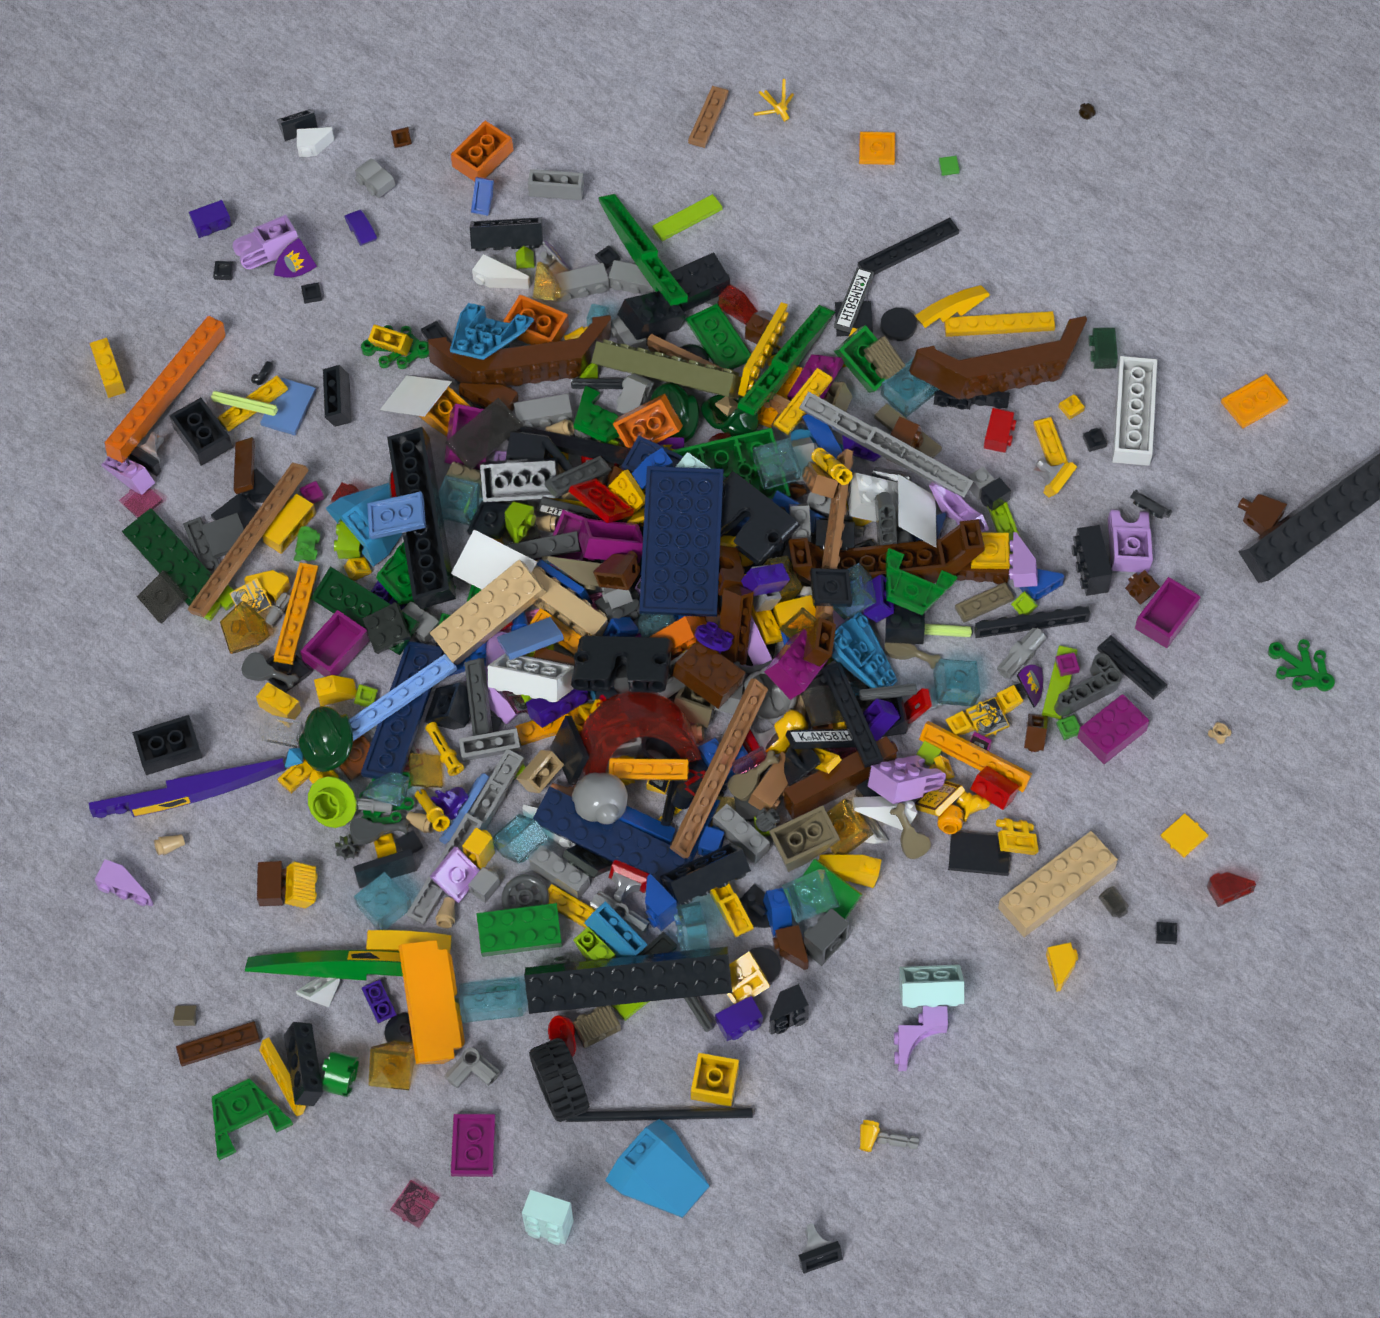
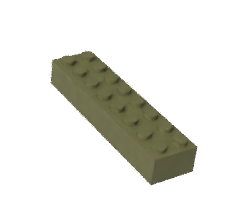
M603 339V343L596 341L591 362L593 364L739 400L740 395H738L742 378L739 376V372L723 368L722 371V368L709 364L705 366V364L697 361H688L680 357L651 352L646 349L635 348L621 343L618 344Z

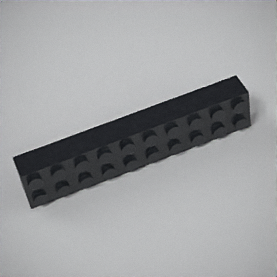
M423 427L389 436L387 440L396 496L416 492L423 493L426 528L402 533L412 597L418 607L423 609L456 599L453 575L451 574L452 569L430 437Z
M1380 450L1371 454L1238 551L1258 583L1271 580L1380 500Z
M728 946L525 967L524 973L529 1014L732 993Z

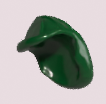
M671 382L663 383L654 391L650 401L663 394L667 396L683 425L678 433L670 437H684V443H686L693 437L698 426L699 408L697 400L693 395H688L681 386Z
M715 395L703 402L701 411L709 425L715 429H721L729 436L733 437L755 432L758 428V415L761 413V408L754 416L738 408L731 415L727 416L715 406V403L725 396ZM740 396V397H739V400H738V399H734V400H735L737 403H739V401H740L743 397Z
M319 706L311 711L305 722L304 733L299 737V746L305 760L313 769L320 772L331 771L342 765L349 757L353 745V731L348 715H340L335 709L328 706Z

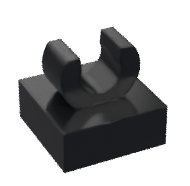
M1094 428L1089 432L1083 433L1082 437L1089 452L1107 447V442L1101 428Z
M1156 922V944L1176 945L1177 923Z

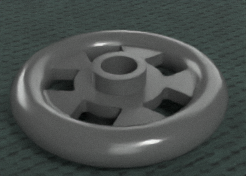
M520 875L511 879L504 887L501 896L504 910L530 907L534 905L535 900L540 901V905L549 904V892L546 885L540 879L531 875ZM523 883L525 888L517 891L515 886ZM534 885L539 889L536 895L530 890ZM510 896H515L516 904H510ZM528 896L529 901L523 902L522 897Z

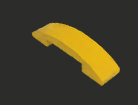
M1014 685L998 692L997 697H995L1004 715L1023 702ZM961 711L945 719L952 733L957 736L975 730L967 712Z

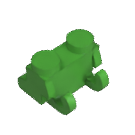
M302 526L297 535L294 561H315L318 550L314 549V547L319 542L320 533H317V530L310 527Z

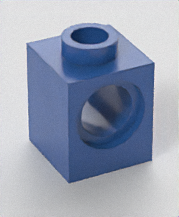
M705 826L698 845V855L704 856L721 848L725 840V832L715 826Z

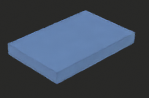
M281 378L288 390L269 403L276 405L278 412L275 416L264 414L260 423L261 426L295 436L316 393V388Z
M422 492L367 503L369 537L371 539L426 528Z
M551 617L498 636L497 640L508 658L512 660L562 641L564 637Z

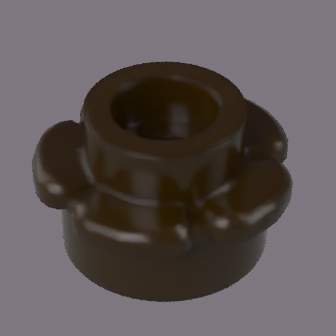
M1083 103L1080 105L1079 115L1083 119L1088 120L1095 116L1096 111L1092 104Z

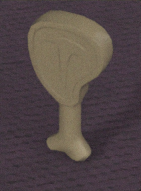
M885 643L884 645L885 654L894 659L906 660L917 657L928 662L931 669H934L936 663L941 661L940 655H929L918 650L912 644Z
M769 750L765 760L755 769H751L745 774L733 775L728 781V788L731 794L740 801L750 799L760 783V774L771 764L779 763V759L775 757V752Z
M899 802L896 808L890 810V814L896 815L903 827L900 837L903 853L909 859H917L929 851L931 842L925 834L916 832L914 827L910 825L904 812L905 804Z

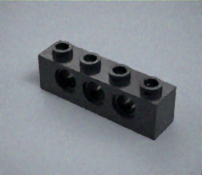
M292 1022L284 1034L294 1104L314 1106L323 1094V1087L312 1023Z

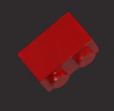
M992 408L984 441V449L1006 453L1007 446L1011 447L1013 436L1010 435V432L1015 430L1017 421L1013 420L1014 412Z
M986 766L977 774L970 790L1004 810L1013 802L1020 786Z

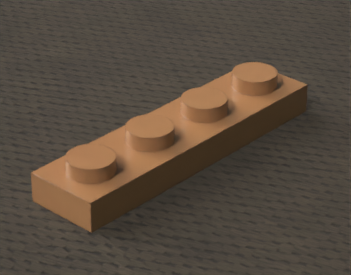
M716 86L711 87L689 136L688 144L702 148L706 147L727 100L729 90Z

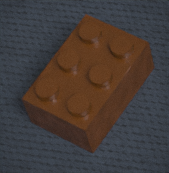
M697 640L675 663L672 676L719 709L742 685L746 672L716 650L702 645Z

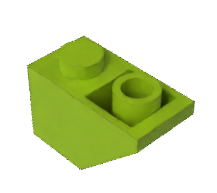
M512 502L505 511L506 528L514 543H519L526 536L529 528L535 524L536 516L534 515V507Z
M341 520L340 524L336 525L338 540L334 541V551H337L338 559L361 558L363 545Z
M589 927L573 939L586 961L615 958V954Z

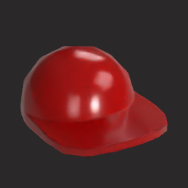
M559 1015L553 1017L548 1026L550 1041L556 1038L563 1039L573 1057L576 1051L575 1026L571 1019L566 1016Z

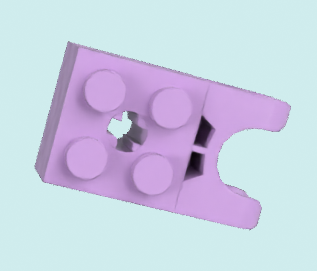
M283 215L253 228L254 232L237 238L233 242L232 247L235 254L240 256L242 266L246 269H253L272 260H277L282 250L290 242L298 238L288 217Z
M1111 509L1108 516L1111 571L1143 572L1145 570L1149 573L1153 561L1149 513L1147 511H1140L1135 523H1127L1121 518L1119 510Z
M919 755L872 765L868 787L892 804L923 797V793L940 789L944 785L946 774L938 768H924L925 759Z

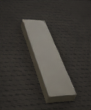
M887 403L874 414V418L891 432L899 416L905 418ZM921 431L924 439L920 448H916V450L934 458L942 450V447Z

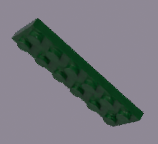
M149 508L122 530V533L181 599L190 606L212 574L154 510Z
M331 566L310 598L332 613H335L337 610L365 629L364 617L391 605ZM402 611L410 636L412 637L420 622ZM410 639L389 649L401 655Z

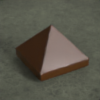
M408 127L391 130L394 148L412 144Z
M787 483L790 495L794 500L806 494L805 485Z

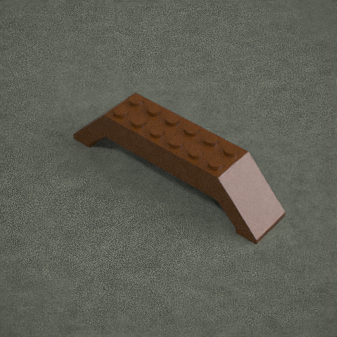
M611 316L592 317V323L578 339L499 349L484 360L450 352L451 343L447 341L446 337L428 339L430 363L460 383L521 386L528 383L537 384L542 381H557L564 378L572 379L581 376L592 362L596 341L603 343V339H610Z
M1082 316L1069 319L1063 335L1058 341L958 360L936 350L935 346L919 348L916 350L909 371L911 375L957 399H970L974 396L989 395L997 391L1005 392L1008 389H1020L1024 386L1039 385L1048 381L1054 382L1060 379L1084 329L1087 317Z
M979 519L960 521L956 528L941 539H936V547L925 541L840 550V562L837 569H849L851 592L864 591V584L880 574L886 577V552L890 548L904 554L899 566L900 570L931 583H936L941 570L955 575L985 550ZM808 538L789 539L793 571L811 581V568H822L824 549H820L817 545L809 542Z

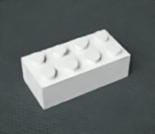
M855 473L848 485L849 496L847 504L849 515L876 522L875 497L881 492H888L892 496L895 507L896 527H899L898 482Z
M505 653L488 665V687L495 688L497 691L513 692L515 695L524 694L534 699L543 698L549 702H557L574 689L571 686L574 666L528 656H520L510 660Z

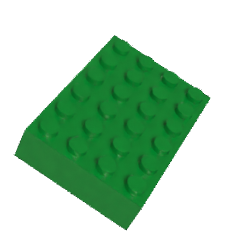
M772 428L671 450L683 457L688 452L711 469H723L724 477H727L733 471L770 499L773 498L777 490L791 497Z

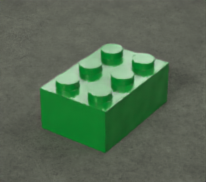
M865 325L859 327L834 352L839 358H842L847 368L870 393L875 392L888 379L880 378L875 371L877 369L875 365L869 363L864 356L866 354L864 349L877 340Z

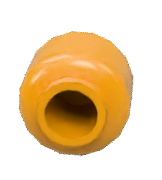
M951 804L938 816V828L946 834H954L960 831L963 827L962 809Z

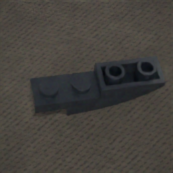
M942 390L935 391L933 405L955 407L960 410H970L971 404L1008 409L1010 393L997 391L989 395L974 396L970 399H957Z

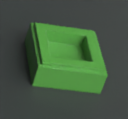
M957 156L939 158L942 176L959 174Z
M1075 715L1056 721V725L1064 740L1078 735L1080 725Z

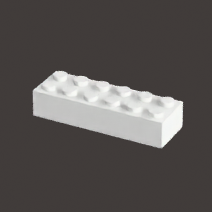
M1120 356L1117 373L1113 463L1150 466L1153 451L1157 359Z

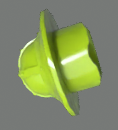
M327 776L318 779L311 785L308 792V806L311 814L319 823L326 827L338 828L345 826L353 819L357 800L353 790L346 782L337 777Z

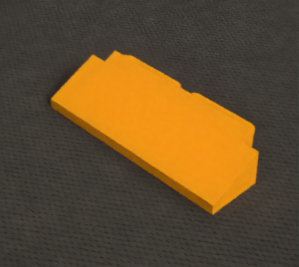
M437 940L401 944L398 947L416 1064H445L455 1058L454 1050L460 1049L465 1044L460 1007L454 998L457 994L452 956L447 952V949L438 950Z

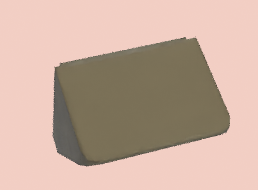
M176 1006L173 1016L174 1025L195 1026L197 1006Z

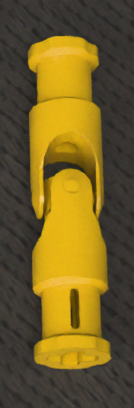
M818 447L814 449L811 454L812 461L841 485H846L852 480V472L823 448Z

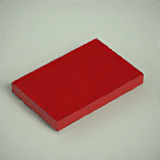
M596 478L572 485L569 488L568 492L606 523L632 516L634 513V509Z

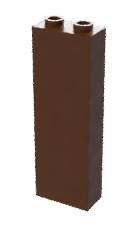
M887 736L876 741L883 757V762L897 759L898 749L893 741L890 742ZM855 752L841 759L840 763L829 774L820 770L785 788L784 807L793 820L820 806H824L856 789V786L869 779L871 766L864 768L858 752Z

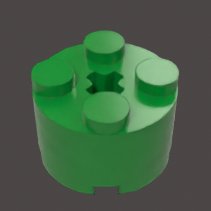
M331 1051L328 1059L326 1058L323 1063L322 1070L325 1071L324 1077L321 1078L323 1091L349 1097L353 1089L349 1085H352V1082L356 1080L358 1072V1057Z

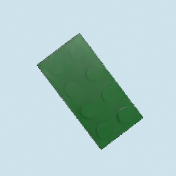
M557 903L476 913L482 957L562 947Z

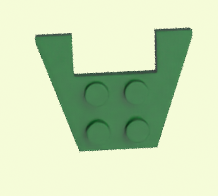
M585 386L573 428L604 443L619 437L613 425L619 416L598 405H594L600 397V392Z
M404 542L396 549V552L389 558L376 576V579L399 605L414 602Z
M888 548L886 552V600L923 615L957 579V576L941 570L938 580L934 584L900 570L899 566L904 554Z
M250 1078L212 1096L216 1152L219 1161L236 1153L228 1134L261 1117L268 1115L276 1133L293 1125L291 1119Z

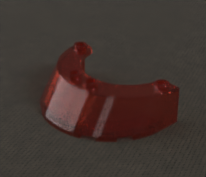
M628 691L614 695L603 701L592 714L590 713L580 734L589 754V759L582 771L583 777L590 773H606L608 761L614 751L623 743L638 737L661 739L670 744L678 752L681 759H688L689 762L702 759L688 718L678 706L660 694Z

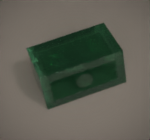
M1093 328L1092 335L1088 337V344L1092 346L1090 362H1093L1094 369H1115L1118 361L1115 328Z

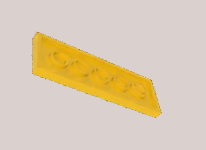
M780 303L744 366L738 395L744 397L748 390L751 389L755 384L754 380H758L761 368H765L767 357H771L773 347H777L780 339L779 336H783L786 328L783 324L786 323L789 315L786 312L788 304Z

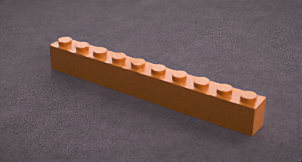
M211 316L206 317L104 442L107 456L121 463L127 459L225 338L223 322Z

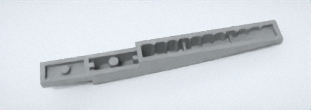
M811 392L807 393L799 407L800 410L831 426L833 430L963 498H965L974 482Z
M506 749L470 812L465 814L430 875L453 847H458L463 852L462 845L475 828L481 831L482 829L486 830L506 797L505 792L525 760L523 756ZM430 875L406 916L423 925L445 894L430 878Z

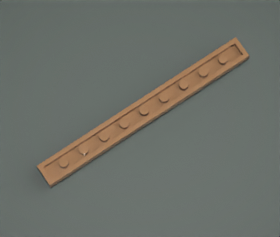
M653 334L647 339L648 349L651 352L676 356L688 361H697L705 364V366L706 364L717 366ZM775 394L770 402L766 401L763 406L766 408L772 407L781 414L791 401ZM801 419L799 423L805 424L804 420Z
M845 449L837 456V460L849 470H851L853 465V451ZM838 482L833 499L831 498L822 562L823 569H837L840 562L839 551L842 546L841 536L845 527L843 521L847 512L846 500L849 496V483L841 485ZM816 606L814 620H817L819 617L823 619L830 617L833 612V606Z
M291 463L187 609L191 614L203 618L206 616L309 471L305 465Z
M750 679L670 846V849L682 858L689 857L767 694L768 688L757 679Z

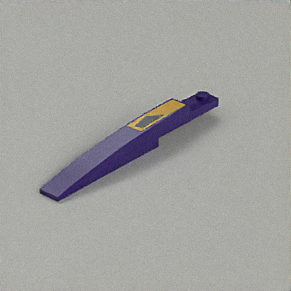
M283 758L166 780L167 788L89 802V810L93 818H104L115 813L124 814L127 811H131L133 817L188 805L242 788L286 770Z

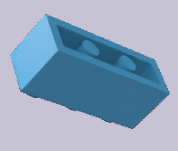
M606 901L584 922L617 958L637 956L648 945Z

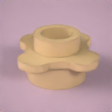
M1217 722L1213 729L1208 731V736L1217 740L1218 744H1223L1225 739L1231 736V730L1225 724Z

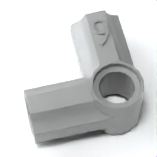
M467 1048L444 1077L453 1086L458 1088L473 1072L489 1086L498 1078L500 1071L481 1056L475 1048ZM474 1055L477 1059L474 1063H468L466 1061L467 1057Z

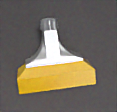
M1039 459L1035 464L1037 467L1034 468L1033 472L1044 478L1045 488L1043 493L1049 498L1060 491L1077 466L1073 462L1050 466L1042 459Z

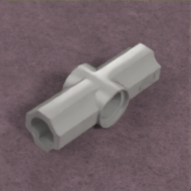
M1033 627L1021 641H1017L1012 646L1009 655L997 667L1001 676L1011 679L1022 665L1025 666L1029 663L1035 651L1046 640V636L1040 629Z
M601 891L595 894L590 903L592 908L597 909L606 901L615 911L622 910L625 912V916L622 919L640 937L645 933L650 924L648 920L628 909L625 904L615 901Z

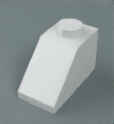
M332 127L297 129L299 157L317 156L334 141Z

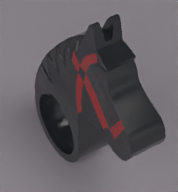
M661 734L645 736L641 741L635 759H657L647 752V750H655L662 753L667 759L689 760L688 780H672L677 783V788L671 799L672 804L676 808H689L708 767L691 749L671 737ZM723 784L718 796H724L723 791L727 789L726 785Z

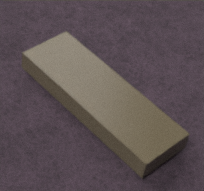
M1005 582L956 604L955 609L963 623L1014 601L1015 597Z

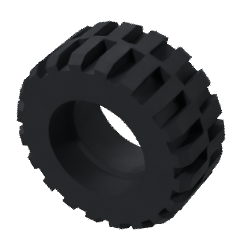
M556 1038L532 1048L529 1052L532 1067L554 1119L558 1122H563L587 1112L590 1108L588 1097L577 1067L563 1039Z

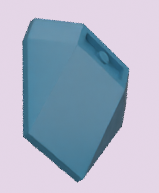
M468 303L459 315L450 352L484 360L524 333L534 319L519 314L510 323L486 318L485 306Z
M389 483L340 497L326 507V510L337 523L342 520L363 545L364 549L361 553L373 567L389 555L402 536V533L376 539L369 537L367 503L389 499Z
M861 611L855 613L836 628L832 651L833 659L838 663L840 662L843 667L870 688L888 687L896 683L895 673L867 617Z
M660 1119L645 1127L617 1159L605 1179L620 1194L681 1218L687 1214L710 1187L676 1132Z

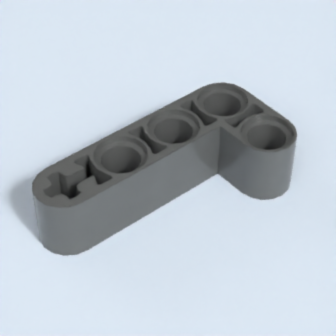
M888 492L879 493L875 497L878 546L914 542L913 535L908 531L896 532V514L891 494Z
M1099 653L1094 657L1090 666V673L1093 677L1059 694L1054 706V710L1058 715L1068 716L1117 690L1122 674L1108 655Z

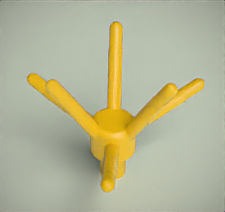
M782 79V100L780 103H777L767 90L764 93L759 91V94L774 109L755 112L754 116L777 113V115H781L784 122L790 119L786 111L788 110L787 105L794 94L791 93L785 101V79Z

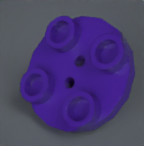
M707 622L706 625H700L695 630V637L702 645L716 650L720 654L722 651L728 650L732 645L733 635L718 628V625L714 622Z
M454 787L445 793L436 790L435 793L438 797L432 796L431 800L443 810L445 816L453 820L457 817L458 810L462 804L468 800L469 795L463 788Z

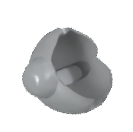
M766 666L760 671L750 674L745 679L742 694H744L750 679H757L767 687V694L756 717L768 720L771 724L775 725L789 709L795 707L797 696L790 700L765 674L764 671L768 667Z
M590 773L584 776L573 790L572 801L575 803L576 812L587 821L611 824L622 817L626 810L627 789L623 782L613 774Z

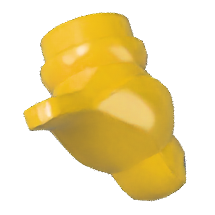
M966 791L961 794L956 802L959 808L964 809V822L967 821L969 815L988 809L990 806V802L980 795H972Z

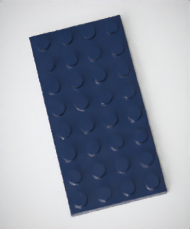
M647 466L639 614L717 617L723 469Z

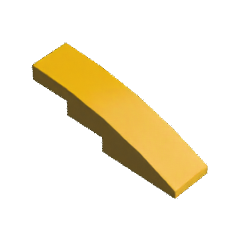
M982 285L964 289L931 304L914 316L926 328L937 319L944 322L955 313H958L960 316L964 315L990 296V294Z
M729 882L728 885L722 888L716 887L710 890L713 901L735 937L754 929Z
M368 930L366 950L399 951L398 946L401 944L437 940L438 950L447 949V952L450 953L451 935L417 931Z

